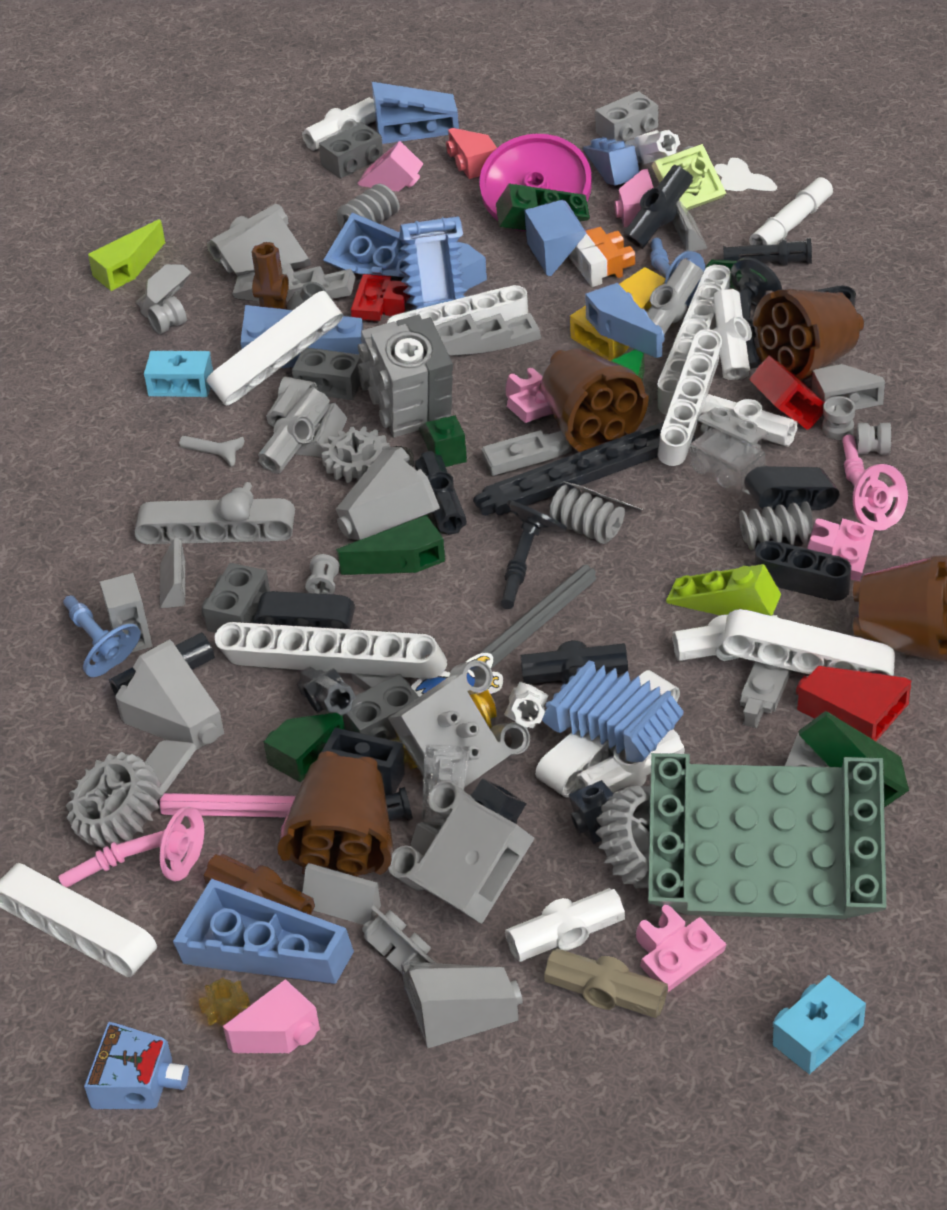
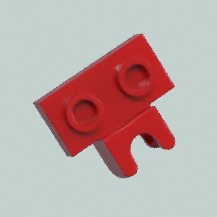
M363 274L351 307V317L362 318V320L381 321L383 312L385 316L405 313V303L409 300L410 295L403 291L408 286L401 281H392L391 276Z

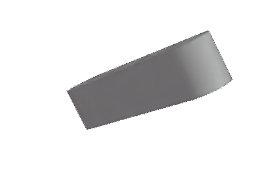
M281 498L253 499L249 509V519L232 522L225 521L217 514L216 507L219 500L146 502L139 508L134 535L138 541L144 544H171L174 538H179L182 543L286 541L292 536L295 507L290 501Z

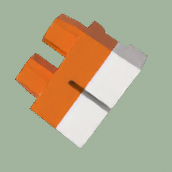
M601 227L586 230L587 234L569 254V258L578 270L581 271V274L591 287L602 284V278L615 274L617 278L623 277L624 268L635 265V251L631 246L624 248V240L620 232L615 231L606 234Z

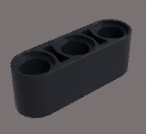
M761 466L752 469L744 479L746 489L761 509L770 507L772 510H775L777 505H783L788 510V506L791 503H796L801 508V504L807 501L811 510H823L832 507L840 495L837 487L825 471L819 467Z
M764 541L757 545L755 549V565L764 564L778 588L831 601L843 600L849 595L852 566L847 559L776 541Z
M269 591L260 596L253 623L350 629L355 604L350 598L343 595Z

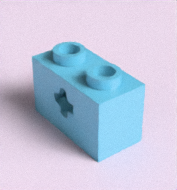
M150 351L144 371L148 396L208 397L210 385L207 383V378L213 372L210 351Z
M828 975L818 985H810L794 1006L790 1009L784 1008L778 1013L773 1021V1046L810 1075L864 1026L866 1003Z

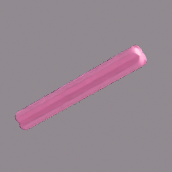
M164 793L162 798H160L159 806L163 815H175L176 812L184 807L196 808L202 816L286 818L296 796Z

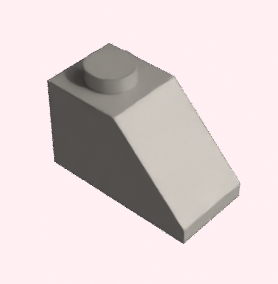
M844 364L813 370L811 391L824 402L835 396L847 397L854 402L855 410L883 404L885 380L881 376Z

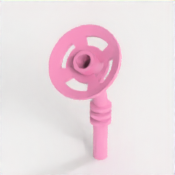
M846 435L842 439L846 457L844 469L846 479L852 482L854 486L853 507L855 514L862 524L874 527V530H886L896 524L905 512L908 501L905 479L896 468L887 464H876L864 470L863 460L858 457L855 437L853 435ZM880 472L890 477L894 485L888 487L884 482L878 480ZM893 497H896L893 510L886 517L885 513H887V511L890 509L893 502ZM863 507L868 512L874 513L875 522L869 520L861 510Z
M184 807L176 812L164 831L120 844L113 842L111 848L106 846L103 848V852L101 850L96 851L95 857L59 875V880L67 888L102 869L108 871L110 869L109 865L112 867L117 866V861L119 863L125 862V857L160 847V866L163 875L169 880L180 881L187 877L190 869L200 856L204 840L202 815L196 808ZM184 816L190 821L191 827L188 829L181 824ZM165 858L170 860L171 870L167 867Z

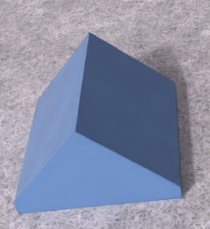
M564 200L524 210L527 244L548 276L553 275L587 234L568 203Z

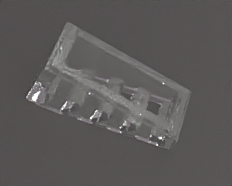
M426 745L423 781V823L444 824L446 819L433 811L428 803L429 794L436 784L441 781H450L464 791L469 752L463 748L449 745ZM441 759H451V765L441 764ZM439 774H451V780H438Z

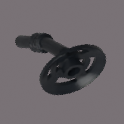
M741 258L732 266L731 280L735 289L740 294L742 316L748 322L752 331L751 339L746 342L749 367L752 369L758 368L760 364L754 341L756 337L755 327L753 326V320L750 319L751 304L757 307L760 300L766 295V291L775 292L782 290V285L776 274L763 262L753 258ZM751 269L761 274L766 279V281L757 273L752 272ZM738 270H741L743 275L740 282L737 281Z
M508 500L506 504L509 509L523 521L521 526L523 531L514 557L508 562L504 576L506 585L501 600V606L504 609H512L514 606L519 585L523 583L527 570L525 562L534 536H539L541 530L548 532H566L567 527L559 521L528 506Z

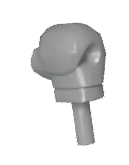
M246 482L243 488H235L232 492L224 495L217 504V514L225 521L237 522L249 519V509L253 502V495L250 492L252 484Z

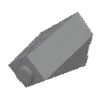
M277 211L219 249L224 256L220 259L221 263L229 274L234 271L237 276L254 272L251 251L254 246L260 245L263 242H272L275 247L279 248L281 265L290 263L292 269H298L311 264L308 256Z
M388 447L384 449L336 508L339 516L337 519L338 526L341 532L349 539L361 540L440 508L428 477L421 469L416 471L406 462L409 460V455L402 447Z
M170 639L139 656L133 666L136 673L128 686L122 685L115 696L121 720L125 724L163 739L193 743L197 746L195 748L197 750L206 744L213 743L224 734L219 709Z
M406 962L401 964L404 987L427 1049L518 1021L517 1005L523 1003L521 991L516 980L509 981L504 967Z

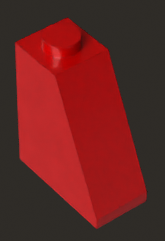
M768 356L758 366L755 373L749 379L779 410L797 421L807 430L823 414L825 402L771 356Z
M817 666L809 676H804L797 685V710L814 719L827 711L869 738L877 741L909 705L912 681L905 677Z

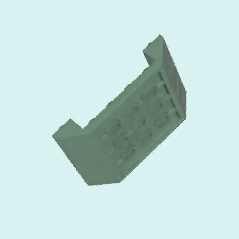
M651 753L648 903L660 907L669 905L674 911L686 915L847 919L886 910L883 758L844 757L842 768L690 764V754Z

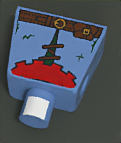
M108 1022L84 1088L90 1106L93 1109H154L158 1105L163 1087L179 1090L185 1089L188 1082L189 1068L187 1065L172 1063L169 1045L164 1038L117 1023Z

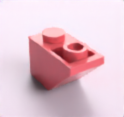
M456 128L448 129L449 141H446L448 155L455 158L458 170L464 171L468 179L479 177L485 161L497 148L489 135Z

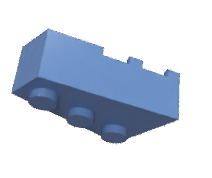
M372 82L377 132L382 137V144L448 135V129H459L458 111L453 94Z

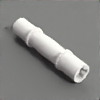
M819 177L804 190L798 192L794 200L784 206L774 217L768 218L765 224L750 236V245L777 244L781 239H785L790 230L800 224L809 213L813 214L833 194L831 183L827 179Z

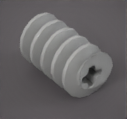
M375 184L371 189L364 191L363 194L340 206L337 211V221L342 230L351 213H355L381 224L384 219H389L392 214L398 213L400 205L390 188L383 184Z
M565 484L553 497L550 505V517L564 524L567 529H573L578 534H584L587 538L596 539L597 542L605 544L614 538L620 530L625 517V509L618 506L614 510L613 503L606 502L603 505L602 498L595 497L592 500L590 493L585 492L581 495L580 489L575 487L569 492V487Z
M807 501L801 504V508L796 503H791L788 506V510L783 505H777L775 512L770 507H764L761 514L757 509H751L748 517L743 510L739 513L741 534L750 551H755L756 541L762 543L773 539V541L782 543V537H786L789 545H794L796 535H799L802 543L806 544L808 534L813 529L811 508Z

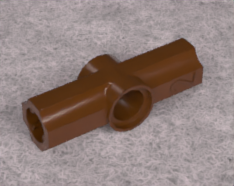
M263 242L260 245L254 246L251 251L255 272L252 283L253 296L259 298L260 307L287 310L286 298L289 290V279L286 274H282L279 248L275 247L272 242Z
M215 854L208 862L206 872L203 875L206 884L211 879L309 915L312 914L315 907L314 898L284 884L279 875L269 867L260 865L253 869L225 854Z

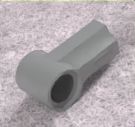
M284 377L279 386L278 398L266 415L268 424L274 427L276 421L287 417L307 389L315 388L317 390L316 383Z

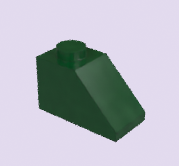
M456 415L425 422L419 427L428 451L441 455L445 467L467 462L465 433Z
M334 712L285 720L276 730L271 731L266 740L263 741L268 765L301 783L310 765L318 760V755L322 753L334 728L345 730L343 715L341 716Z

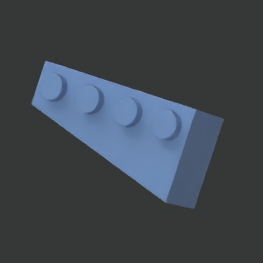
M245 305L241 348L246 347L293 310ZM343 316L342 320L334 328L308 348L359 354L358 344H362V318ZM301 353L281 368L294 367Z
M214 879L210 880L173 940L183 964L333 984L337 983L354 953L346 928Z

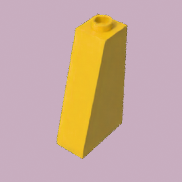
M644 267L619 285L626 293L629 292L632 295L633 300L641 309L643 308L648 312L652 306L650 302L652 292L658 286L664 285L666 278ZM586 305L570 315L571 339L599 356L611 361L622 356L629 348L627 345L601 335L586 319Z

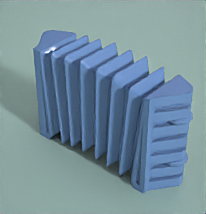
M459 216L442 217L441 219L422 222L415 221V223L400 225L399 239L406 244L400 250L407 254L399 260L407 265L399 271L406 275L401 282L408 286L403 292L411 296L407 303L414 305L409 311L465 297L463 294L468 290L461 287L465 281L458 278L463 272L457 270L462 264L457 260L462 255L457 251L462 247L457 241L463 235Z
M589 660L583 667L577 669L575 676L569 678L568 684L562 685L561 691L554 694L553 700L546 702L542 721L559 733L571 727L573 735L580 729L582 738L589 732L591 741L600 735L601 745L608 740L610 749L616 745L617 754L625 749L626 760L630 762H643L652 751L657 749V745L665 735L674 729L675 724L684 713L671 695V691L667 690L661 695L660 686L651 691L650 680L641 686L639 676L630 682L628 671L617 678L616 668L606 675L605 666L603 665L596 672L594 662Z

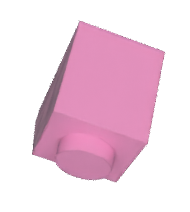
M399 141L366 169L357 184L370 188L375 184H383L392 191L399 192L405 186L410 188L420 178L418 172L423 163Z
M648 169L641 170L619 188V200L615 201L616 218L621 217L624 227H628L641 210L640 200L642 196L653 188Z
M286 979L223 1026L228 1048L233 1053H290L299 1045L308 1044L315 1037L317 1031L320 1030L316 1007Z

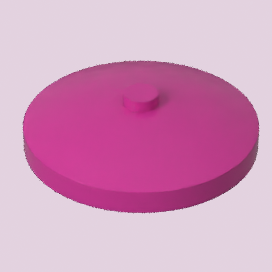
M528 134L503 143L487 158L480 174L482 201L487 211L497 221L495 204L508 183L586 195L587 202L592 189L591 169L585 155L571 142L549 134Z

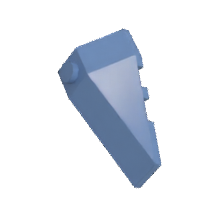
M351 213L323 261L341 270L352 269L353 273L406 277L405 274L399 271L407 265L399 260L407 254L400 250L406 244L399 239L400 232Z

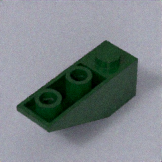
M508 183L495 204L499 227L526 230L524 210L560 200L568 203L579 222L587 221L590 219L586 195Z
M427 515L336 549L341 575L417 573L445 562L443 537Z
M823 712L798 731L799 736L829 767L842 768L844 757L883 758L884 808L909 791L901 756L829 712Z

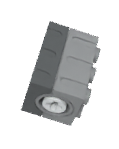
M420 314L397 320L396 322L393 321L361 330L362 344H358V352L362 363L358 364L359 373L363 382H369L371 401L374 405H379L381 423L384 428L389 427L393 438L418 431L419 427L425 422L452 416L453 363L431 317L422 319Z

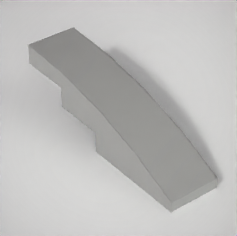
M290 263L281 265L282 274H286L289 279L286 301L296 291L301 290L306 282L310 281L321 284L331 299L350 296L356 278L352 269L325 275L320 266L294 272ZM255 272L237 277L232 293L234 298L259 301V298H255L252 293Z
M501 313L476 322H474L471 314H467L435 326L449 355L490 352L541 339L540 329L531 313L508 321H504Z

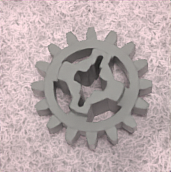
M350 427L347 433L339 430L337 438L329 436V444L322 445L323 466L326 467L327 474L334 473V479L336 480L344 476L346 483H349L352 478H357L359 481L380 453L390 447V445L387 443L385 435L378 436V430L376 429L370 433L367 432L366 427H362L360 431Z

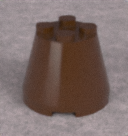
M782 289L771 292L760 300L754 313L753 326L757 327L760 345L756 351L762 363L768 356H771L800 381L806 380L812 376L813 370L827 367L856 346L860 331L864 328V320L856 312L851 301L841 292L829 293L796 289Z
M583 349L559 350L555 352L550 359V364L545 370L539 386V390L544 395L563 436L578 452L623 437L626 434L634 433L645 417L649 396L645 393L642 379L632 370Z
M947 555L931 556L864 574L861 581H854L853 598L855 602H859V616H855L853 621L855 637H862V639L888 645L896 652L932 661H947Z
M329 751L318 755V760L310 765L281 827L277 850L282 861L291 860L303 867V875H305L308 863L356 877L372 872L382 875L388 870L392 862L393 841L383 779L377 769L378 763L374 759L369 757L357 759L339 756Z

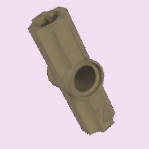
M557 948L552 950L544 973L545 982L583 994L584 999L592 1006L611 1010L617 1005L654 1018L660 1016L668 993L667 983L630 972L629 968L622 961L610 956H601L595 961Z

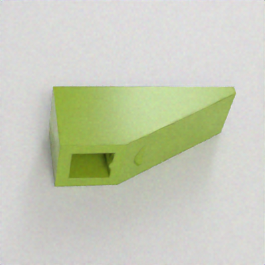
M158 219L89 253L88 257L93 277L110 291L134 280L165 244L161 220Z
M761 564L676 578L666 602L719 616L728 615L730 612L739 609L772 616L781 593L765 565Z

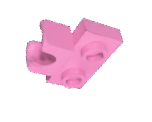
M533 368L527 369L528 379H521L515 374H510L506 382L507 407L525 423L553 414L544 395L539 390L543 376Z
M843 518L840 525L817 519L807 549L847 559L852 566L851 580L860 581L875 528Z
M664 905L658 923L660 928H656L650 922L643 920L637 927L636 938L638 943L649 953L642 958L640 967L651 979L667 983L669 992L723 953L726 943L701 917L685 927V921L669 905Z

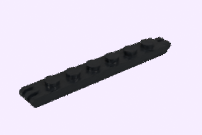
M664 422L486 486L482 493L474 497L473 502L484 516L495 512L497 515H503L511 512L506 504L508 500L527 506L554 496L566 484L564 482L581 486L657 458L660 434ZM693 435L691 444H693L694 441H695V436H694V435ZM567 484L569 490L574 488V486Z

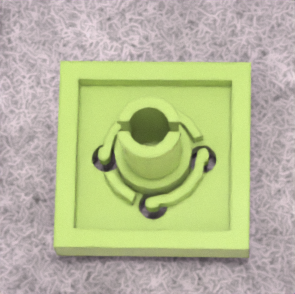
M703 144L658 159L651 165L659 183L674 164L681 166L693 176V182L679 199L687 210L723 198L726 194Z

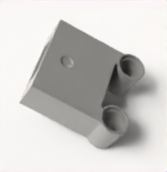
M481 660L456 665L451 670L448 678L388 718L431 789L441 781L453 782L463 789L508 756L523 753L529 746L530 734L526 727L516 722L495 725L490 729L470 697L471 694L486 691L493 681L491 668ZM468 670L474 673V686H471L467 681ZM506 731H508L512 737V744L510 747H508L504 741V735Z
M441 781L432 788L428 803L433 811L446 819L442 828L425 855L407 845L395 849L392 853V862L388 869L395 878L417 891L425 889L482 924L535 838L517 824L477 803L469 794L453 782Z

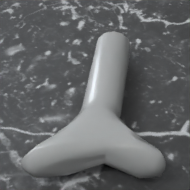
M182 436L180 447L219 455L232 467L236 460L235 452L243 447L245 440L243 437L235 440L217 443Z

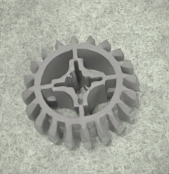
M120 752L117 756L108 754L104 762L96 760L95 767L91 770L85 769L86 775L81 780H75L78 785L77 788L69 792L72 800L66 805L69 810L66 818L70 821L74 833L89 845L102 848L106 846L111 847L113 842L120 844L123 843V840H133V835L136 832L144 833L142 827L146 822L153 821L151 813L160 808L157 800L162 797L159 789L161 782L153 771L154 769L140 757L133 754L126 755L123 752Z
M630 786L614 793L613 796L609 797V801L601 806L603 813L596 818L602 826L596 834L602 838V844L598 848L605 850L607 855L604 863H611L613 865V875H622L623 884H633L635 889L649 888L651 786Z

